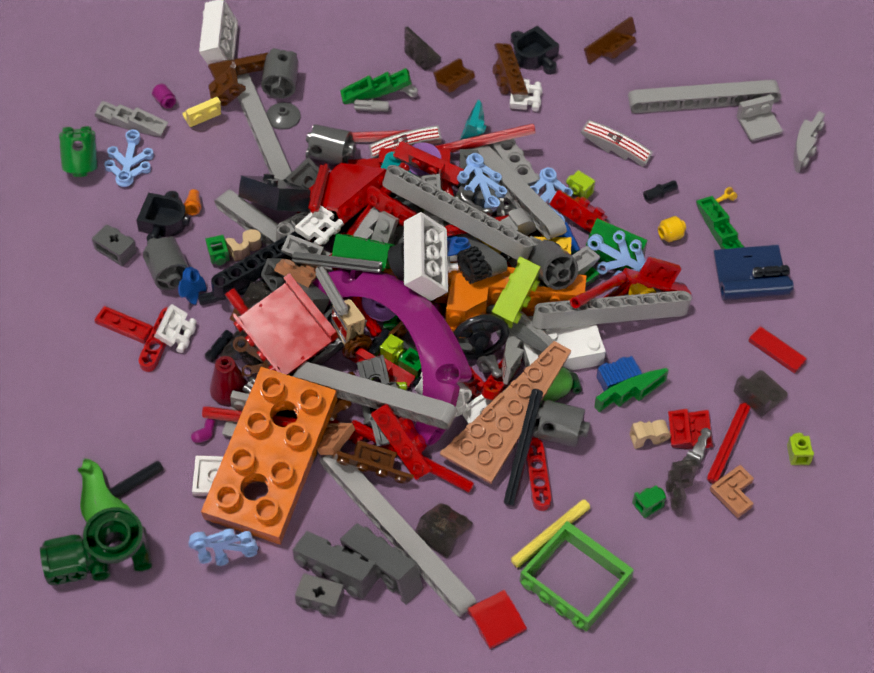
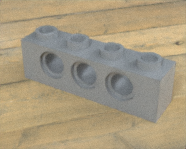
M515 138L488 144L529 186H534L540 180L539 175L533 171L530 161H527L524 157L523 150L518 148Z

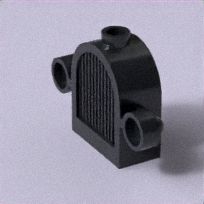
M537 25L525 33L521 31L511 33L510 41L513 44V52L519 67L537 69L543 66V72L551 75L556 72L557 64L553 59L558 57L559 44Z
M168 191L165 195L148 192L136 221L139 232L149 233L147 235L148 242L152 238L159 239L161 236L171 237L181 233L186 226H189L191 217L186 215L185 206L180 201L179 194L176 191Z

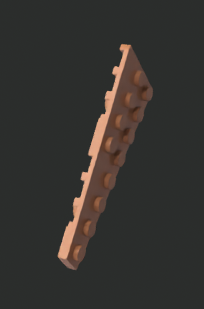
M553 341L516 380L510 383L508 388L481 411V414L472 423L470 422L444 450L442 449L440 456L492 485L520 438L532 389L543 391V400L570 356L571 350Z

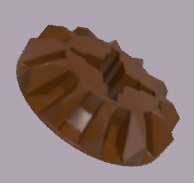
M361 334L359 337L355 336L348 343H345L342 351L345 357L356 358V352L361 347L367 351L372 344V340L369 335Z

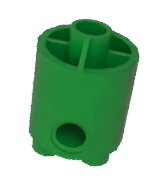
M82 126L81 129L63 127L62 132L59 133L61 169L64 172L73 173L74 177H85L87 172L98 168L96 133L92 131L90 126Z

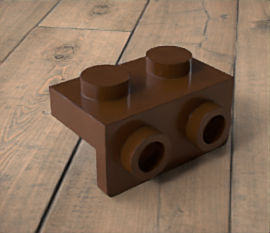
M460 58L433 73L437 88L446 92H453L476 77L473 70L464 68Z
M231 67L208 85L210 98L218 97L221 106L228 105L246 90V86L238 83L236 69Z

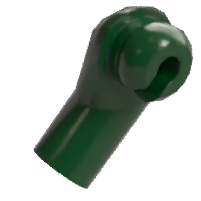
M569 371L573 378L572 391L578 394L582 391L579 377L576 373Z

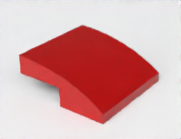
M687 408L668 411L671 446L674 448L693 449L694 445L698 442V437L701 435V430L703 428L711 430L709 410L689 412ZM712 434L707 439L706 448H713Z
M505 590L468 608V614L478 627L479 634L489 649L527 630L518 610Z

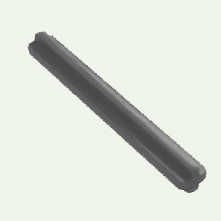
M294 252L292 254V261L298 264L380 273L382 271V263L378 261Z

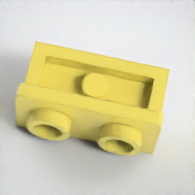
M215 97L187 109L182 114L189 127H193L220 115L221 103L218 97Z

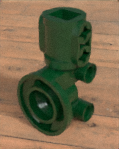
M120 507L107 508L94 514L84 527L83 538L76 534L46 540L43 542L42 547H40L42 569L45 580L49 585H61L86 578L89 572H91L93 580H105L110 577L109 563H119L130 557L132 558L135 571L143 572L152 568L146 528L142 526L136 514ZM116 541H122V542H123V543H121V544L118 545V546L109 547L113 542H116Z

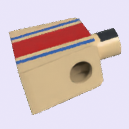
M350 299L345 300L348 314L342 316L337 313L332 302H330L333 308L331 320L344 346L350 339L355 338V336L359 337L364 332L365 318Z

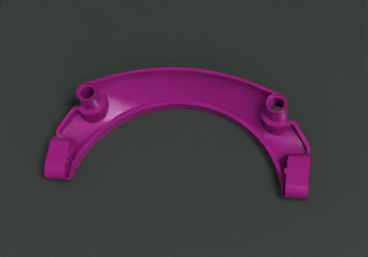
M340 269L328 272L343 299L350 297L373 299L389 308L399 317L410 332L419 354L423 376L422 395L450 403L456 407L460 389L458 383L468 382L471 379L472 371L457 338L433 304L427 298L405 286L404 281L383 271L373 273L351 270L349 274L347 270ZM316 278L313 284L327 295L320 281ZM418 421L415 425L416 431L424 437L428 446L435 444L446 430Z

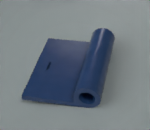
M779 245L713 250L722 300L789 295L794 289L793 280H790L789 276L780 275L779 277L768 278L764 276L762 278H754L753 268L755 267L763 269L766 266L780 267L783 265Z

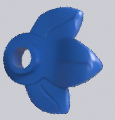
M447 237V256L457 255L459 251L471 247L469 240L465 237Z
M187 267L184 269L183 278L179 282L178 292L181 298L186 297L188 302L195 305L197 304L199 291L207 290L206 283L197 269Z

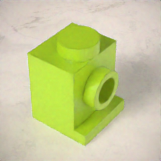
M578 170L574 175L568 177L566 184L569 185L568 188L572 189L574 195L587 199L594 192L595 180Z
M390 334L380 346V355H383L384 358L399 366L398 358L403 352L405 353L404 341Z
M795 433L790 436L787 442L790 465H810L814 456L810 436H804L803 433Z

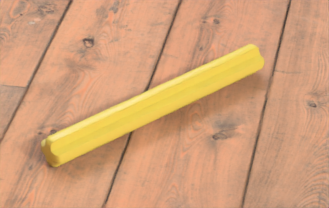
M585 499L578 502L511 557L512 564L517 568L523 565L548 543L566 521L572 524L590 509L589 502Z

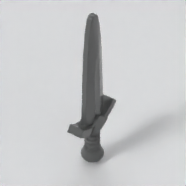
M489 305L486 313L491 314L495 305ZM520 321L518 324L514 323L512 329L509 328L510 333L541 352L548 347L540 337ZM498 330L497 334L501 335V330Z

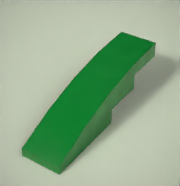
M407 68L392 75L386 72L374 79L369 75L341 89L343 104L354 103L355 100H370L411 85L412 81Z
M713 196L696 201L704 221L721 249L744 247L738 240L739 233L730 224V216Z
M662 368L649 371L612 386L596 397L594 408L600 413L613 402L620 407L632 397L639 402L667 380L669 370Z

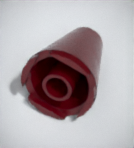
M222 356L215 362L210 383V394L212 399L221 406H231L230 397L232 391L245 393L243 387L248 383L233 358Z

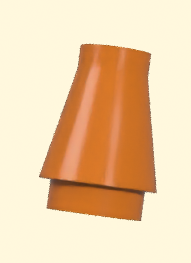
M196 189L189 191L184 203L185 211L188 215H197L202 208L199 197L200 193Z

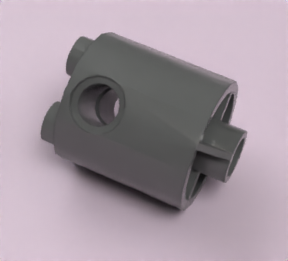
M273 48L265 58L261 87L264 93L270 97L278 99L288 98L296 90L299 60L297 54L293 51L289 52Z
M314 124L312 132L307 133L306 143L309 144L305 153L306 158L309 157L312 160L339 165L340 163L347 164L349 158L355 155L356 143L353 141L351 131Z
M174 237L152 238L147 242V246L143 251V258L157 288L162 290L178 288L179 282L183 278V271L189 266Z
M542 240L533 248L529 255L528 261L540 266L538 277L552 289L561 290L567 288L577 277V261L566 250L561 248L559 244L553 241Z
M542 400L533 437L576 448L579 437L587 438L590 422L584 421L585 409L550 400Z

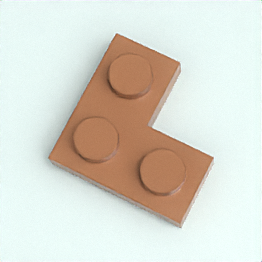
M288 259L279 261L274 271L284 276L290 273L296 282L308 288L317 278L315 271L317 266L302 264L298 267L293 261Z
M328 423L321 441L322 443L317 448L319 454L333 455L336 451H340L341 447L355 430L353 423Z
M738 465L710 487V491L737 518L753 507L754 503L742 490L750 485L754 478L741 465Z

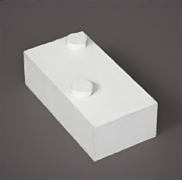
M225 0L206 2L203 11L204 17L199 53L207 65L232 60L235 54L238 20Z
M420 212L404 221V285L432 301L448 292L447 229Z
M596 324L543 330L555 342L571 350V354L563 366L569 369V371L604 364L606 351ZM522 340V357L527 368L542 352Z

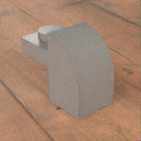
M522 208L509 211L508 217L500 221L526 236L536 231L535 223Z

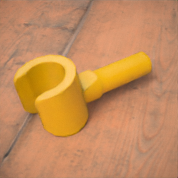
M728 187L724 191L725 194L717 198L716 201L719 203L727 198L733 201L738 195L734 192L733 188Z

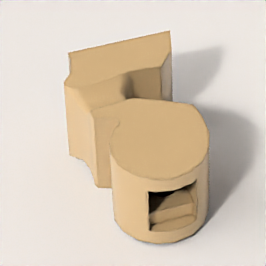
M255 229L243 232L241 244H238L233 238L225 239L228 252L235 262L243 260L247 255H250V251H257L262 246L261 234Z
M656 420L652 423L650 421L647 423L640 421L632 424L629 436L634 449H637L644 445L646 439H651L653 444H660L668 440L671 434L665 420Z

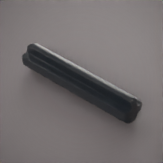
M155 461L108 490L114 497L118 498L163 471V466L159 461Z

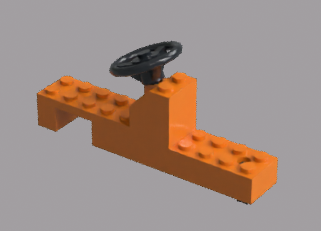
M459 265L458 270L448 273V283L450 284L448 292L435 302L447 304L446 322L457 340L459 338H469V344L473 346L474 353L463 351L468 361L478 360L481 356L493 355L507 341L509 335L508 324L499 316L487 314L486 310L489 305L496 304L502 290L505 289L509 281L510 274H513L515 270L513 267H507L506 272L471 284L462 276L463 272H460L459 268L461 267ZM384 268L383 272L395 276L391 268ZM577 274L574 282L566 289L556 290L550 287L538 286L535 292L531 291L529 295L531 300L527 308L523 307L521 311L527 316H533L535 306L539 303L570 301L571 298L585 292L586 275ZM501 330L502 333L499 340L493 346L483 351V346L491 339V333Z

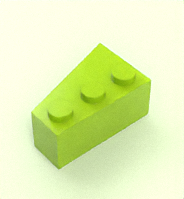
M519 256L517 267L513 274H510L509 281L491 314L501 317L511 329L514 323H519L522 317V313H520L522 308H527L531 297H529L531 291L535 292L539 286L540 266Z

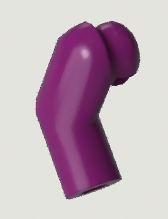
M206 419L204 428L193 432L191 440L194 443H201L211 439L215 421L213 419Z

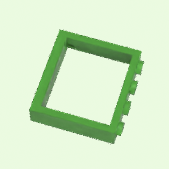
M566 521L521 571L519 582H521V585L526 590L533 591L542 602L554 607L559 615L570 619L575 627L582 628L587 632L630 582L634 569ZM565 540L620 579L588 617L533 577Z

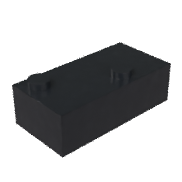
M264 173V176L241 175L238 197L276 211L308 212L310 189L274 178V174Z

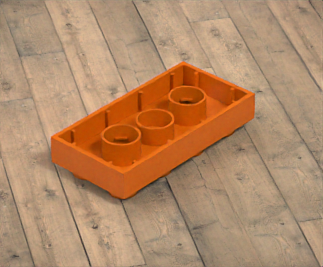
M260 367L202 507L201 514L203 519L240 532L250 531L253 536L281 545L318 451L317 448L322 441L338 400L337 391ZM282 410H291L297 414L296 422L290 423L286 427L275 425L273 417ZM259 481L268 486L269 491L267 495L256 501L249 500L244 496L245 487L252 482Z

